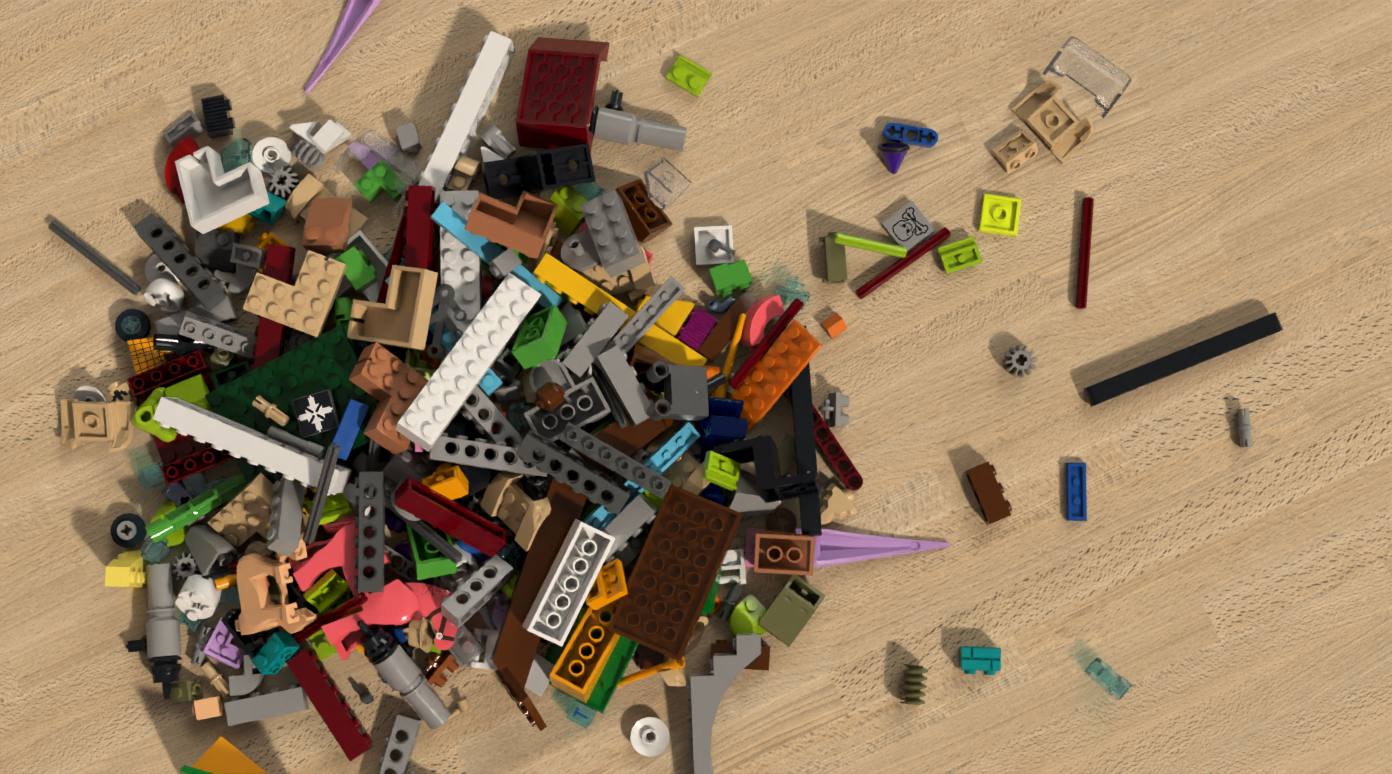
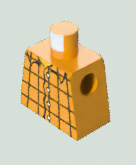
M153 337L127 341L136 375L169 362L168 355L175 354L174 351L154 350Z

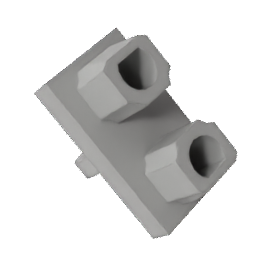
M842 392L828 393V399L824 400V406L818 407V411L824 412L823 419H828L829 428L849 424L848 414H841V407L849 406L850 397L841 395Z

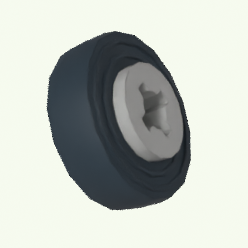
M132 513L118 516L111 525L113 541L124 548L138 546L147 534L144 520Z

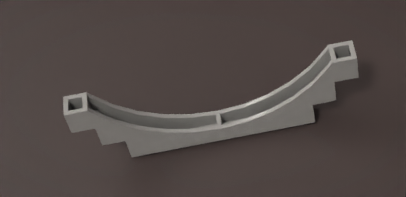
M737 633L736 638H733V650H737V653H715L713 659H710V671H714V673L692 674L690 679H687V690L691 691V699H688V711H692V718H689V730H692L693 738L689 739L690 750H693V758H690V769L694 770V774H714L711 758V737L717 708L727 688L737 675L755 658L761 655V633Z

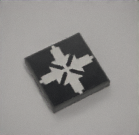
M331 389L292 400L302 438L338 427L340 421Z

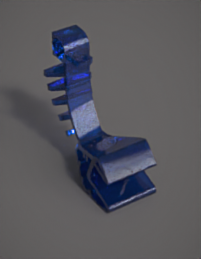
M708 396L709 417L695 422L696 430L701 435L697 439V444L701 450L700 455L694 454V456L700 459L701 463L705 461L707 451L714 452L713 446L719 445L722 442L732 443L746 438L748 419L740 418L744 406L743 400ZM710 482L699 495L725 506L726 504L721 496L722 490L720 486Z

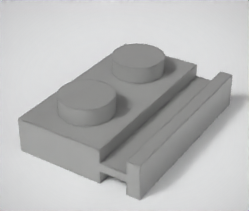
M464 623L457 630L454 645L448 650L461 667H466V664L478 656L485 648L467 624Z

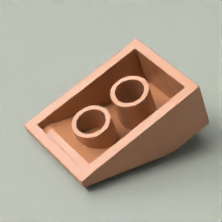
M314 198L303 231L302 246L307 251L310 250L315 253H344L347 251L352 199Z
M757 529L754 572L813 576L815 536Z

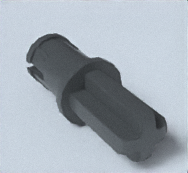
M735 582L732 584L726 598L723 597L724 601L716 614L717 617L727 621L733 607L737 605L736 601L743 590V586Z

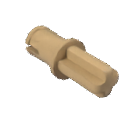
M260 395L255 398L261 402V405L254 400L252 406L263 412L266 418L270 417L281 426L288 423L289 416L280 411L277 405H272Z
M210 661L205 663L200 670L210 680V685H214L224 698L229 696V684L224 680L223 674H220Z

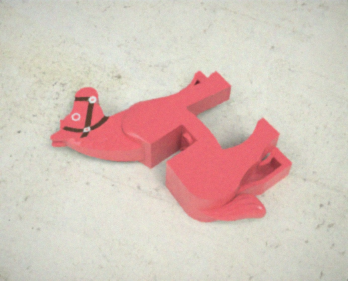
M349 516L341 520L322 524L327 534H335V536L325 541L313 542L307 545L306 558L296 561L287 557L295 572L293 575L302 591L309 590L315 580L325 571L335 567H342L353 595L356 596L360 593L354 585L355 576H358V568H355V556H358V548H355V536H359V528H355L356 516ZM367 527L364 532L367 538L373 537L375 529ZM371 546L367 547L364 554L367 558H371L374 556L375 550ZM386 548L384 549V566L392 562ZM371 566L367 567L364 570V575L368 576L375 572L374 568ZM396 579L385 585L384 592L365 593L368 600L361 605L362 611L321 626L329 643L334 645L342 661L350 658L354 649L360 645L359 640L364 635L357 625L360 620L371 629L377 625L380 627L383 625H405L413 620L430 617L433 627L437 631L434 644L440 650H447L454 645L458 630L454 624L441 614V603L445 597L451 596L452 592L425 583H405L401 579ZM460 601V602H458V603H460V604H465L466 602H465V601Z

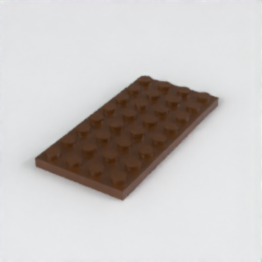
M670 485L627 583L628 594L621 597L608 630L681 661L743 514Z

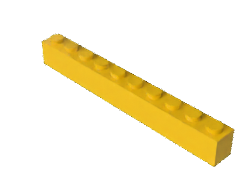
M545 253L533 271L536 274L534 278L543 284L546 281L552 284V290L559 294L564 292L568 295L567 299L575 305L578 302L585 306L583 310L592 316L594 313L599 315L597 310L604 302L606 304L609 301L628 315V318L617 330L618 333L637 313L548 253ZM655 324L636 342V344L644 345L677 365L703 367L708 360Z

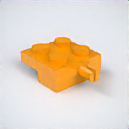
M617 558L601 567L586 597V604L595 611L628 594L622 561Z

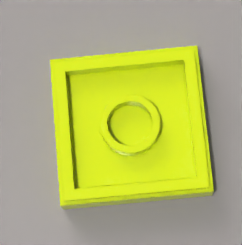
M984 193L978 232L1016 237L1021 199Z

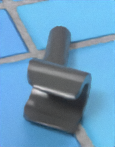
M713 240L708 246L715 253L719 248L733 255L736 252L722 245L718 240Z
M355 681L351 683L358 692L362 703L369 704L374 701L370 691L364 694Z

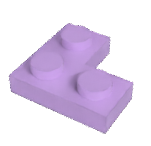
M221 617L202 653L238 670L244 659L243 655H246L243 649L230 644L233 636L221 621Z

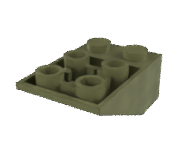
M792 574L758 622V625L790 647L826 595L798 575Z

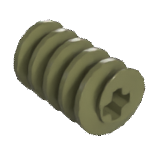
M904 664L909 670L903 671L908 677L902 679L907 685L902 686L901 689L907 692L901 694L900 697L906 699V701L900 703L909 705L925 704V701L920 699V697L926 696V693L920 690L927 687L921 682L927 680V677L922 674L927 673L928 669L919 665Z

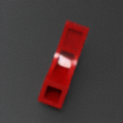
M191 136L175 146L169 154L165 165L167 187L171 193L177 194L183 204L185 200L175 161L189 154L197 159L193 152L200 150V148Z

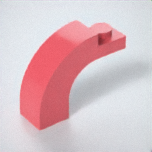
M780 295L765 296L753 303L746 312L747 319L741 335L742 346H750V354L764 338V329L769 320L784 313Z

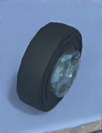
M137 309L123 311L115 322V330L118 336L126 342L146 338L151 329L148 316Z

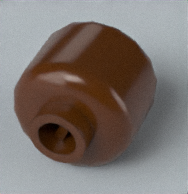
M547 382L536 391L537 399L535 403L541 410L545 408L548 411H552L563 403L565 392L558 383Z

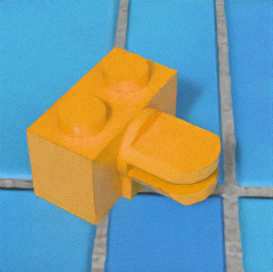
M445 462L438 466L437 471L433 472V475L422 478L423 485L450 500L461 498L468 494L469 481L458 465L454 466L452 463Z

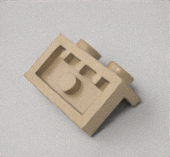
M1021 129L994 148L992 152L1005 166V170L1009 174L1017 170L1026 161L1033 159L1038 153L1036 141Z

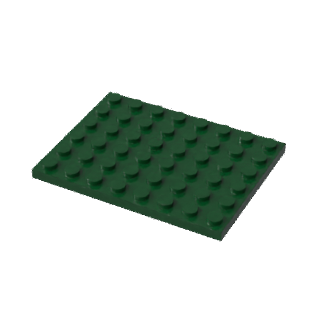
M343 325L325 332L205 395L213 413L266 435L272 425L285 430L289 434L325 447L326 451L322 457L323 459H325L328 446L331 444L337 428L302 438L292 400L331 389L339 421L342 418L349 398L369 405L350 452L370 443V438L364 434V431L379 402L349 380L355 365L359 364L357 362L359 358L350 339L347 338ZM260 395L272 405H277L280 411L289 416L288 423L281 426L270 417L266 418L263 412L252 406L254 400L261 405V402L255 398ZM234 457L247 484L260 473L273 485L283 476V473L277 471L272 473L265 470L264 465L258 464L256 466L247 462V458Z

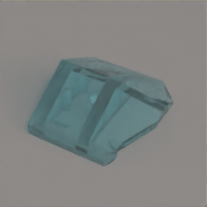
M247 138L238 139L221 149L224 173L230 172L249 162L253 164L252 142Z

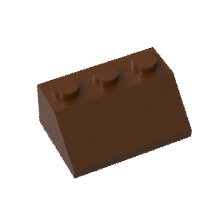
M641 178L616 189V192L623 201L636 238L641 244L650 241L672 225V222Z

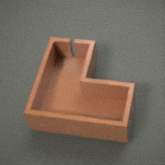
M524 190L516 207L479 193L464 229L473 235H479L491 242L502 244L510 250L524 253L527 257L538 259L559 205Z
M376 342L363 349L357 361L359 364L355 365L349 380L379 401L364 434L395 455L406 451L411 442L410 439L395 430L397 423L429 380Z

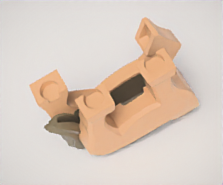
M303 539L299 540V548L288 556L292 560L297 561L307 557L306 545ZM255 541L250 544L245 551V556L240 558L237 564V586L241 614L238 617L239 619L235 620L236 631H241V635L254 634L278 626H282L287 632L292 634L301 631L310 621L317 618V615L306 607L294 610V608H297V603L289 604L286 583L293 582V578L289 576L288 569H291L290 563H285L287 556L268 549L267 542Z

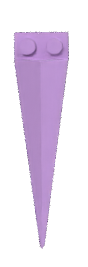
M348 0L337 29L306 86L305 93L308 94L381 0Z
M801 528L795 529L796 534H802ZM822 529V536H815L813 567L820 568L949 547L951 544Z

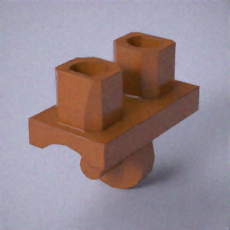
M448 650L442 657L436 653L433 658L428 655L425 658L429 662L425 666V669L428 671L425 678L430 685L434 683L442 688L448 679L441 673L446 668L452 673L459 668V664Z

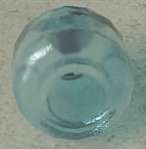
M149 536L140 547V556L152 565L154 563H161L170 551L166 545L169 541L164 538L154 543Z

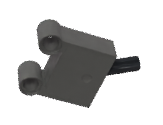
M664 361L656 362L647 369L646 377L652 383H658L663 379L664 399H659L649 406L648 416L654 421L661 419L704 420L709 417L708 392L724 384L726 376L723 373H718L707 379V367L667 364ZM655 369L659 370L660 375L656 373ZM657 407L661 409L662 413L657 410Z

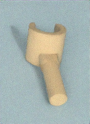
M468 699L457 702L459 708L451 712L448 720L470 708Z

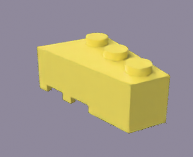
M124 549L123 554H118L117 559H113L106 566L105 586L146 588L148 549Z

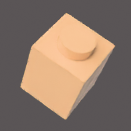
M222 696L194 701L192 706L193 716L197 720L225 715Z

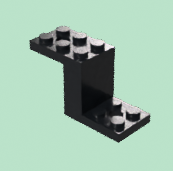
M589 143L536 151L521 157L481 163L487 196L497 200L521 196L523 190L535 194L555 188L596 181ZM571 160L575 161L577 164V169L575 171H573L570 168L569 164ZM501 174L507 176L508 181L506 184L501 183Z
M759 435L753 439L743 438L737 442H722L719 445L713 446L714 452L741 464L754 462L757 488L765 503L823 493L822 485L816 472L804 471L799 475L787 474L781 476L779 453L771 435Z

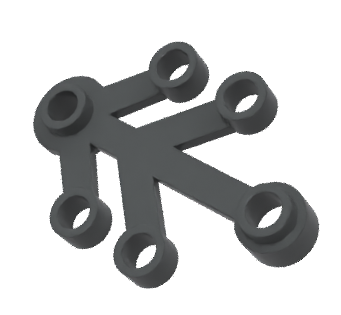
M449 284L439 285L433 299L432 307L438 303L439 307L438 311L430 316L429 327L435 322L436 324L433 342L428 347L427 354L434 360H438L444 355V349L440 346L444 324L451 332V337L455 341H459L463 335V332L456 327L446 313L447 304L454 311V317L457 321L463 322L467 318L466 312L454 300L455 290ZM443 290L448 291L446 297H443L441 294ZM460 312L464 313V317L462 319H458L457 317L458 313ZM457 331L461 334L459 338L454 337V333ZM433 348L438 349V353L435 355L431 352Z

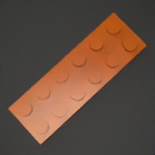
M794 319L738 389L725 402L723 407L747 432H751L823 345L798 320Z

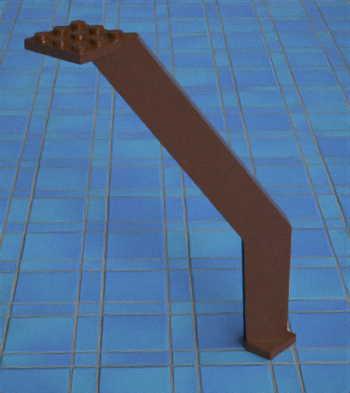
M645 387L647 391L645 395L648 400L651 399L654 403L659 399ZM657 407V410L662 413L661 409ZM624 413L629 423L627 427L620 429L616 420H614L593 436L630 457L674 423L672 419L654 421L649 418L633 427L626 413ZM574 449L585 462L605 474L611 471L609 468ZM557 460V461L555 462V465H554V466H555V467H560L561 464H560V462ZM569 470V474L572 477L578 476L575 470ZM552 475L544 498L547 497L549 500L551 512L539 527L529 551L525 553L490 658L497 668L494 672L501 680L508 695L516 702L520 711L525 714L531 726L534 727L536 725L540 731L547 726L524 690L541 637L527 631L522 625L575 518L580 520L587 498L581 492L576 493L571 490L570 486L566 483L557 482L553 479ZM587 480L586 484L589 487L592 486V483Z

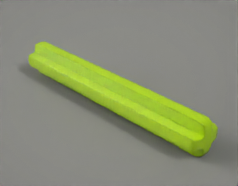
M839 232L834 236V243L899 258H905L907 254L906 247Z

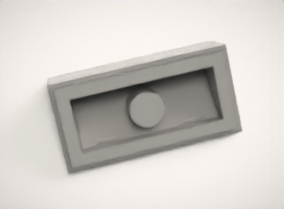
M191 111L166 131L163 136L175 148L176 145L190 136L195 139L206 130V127Z

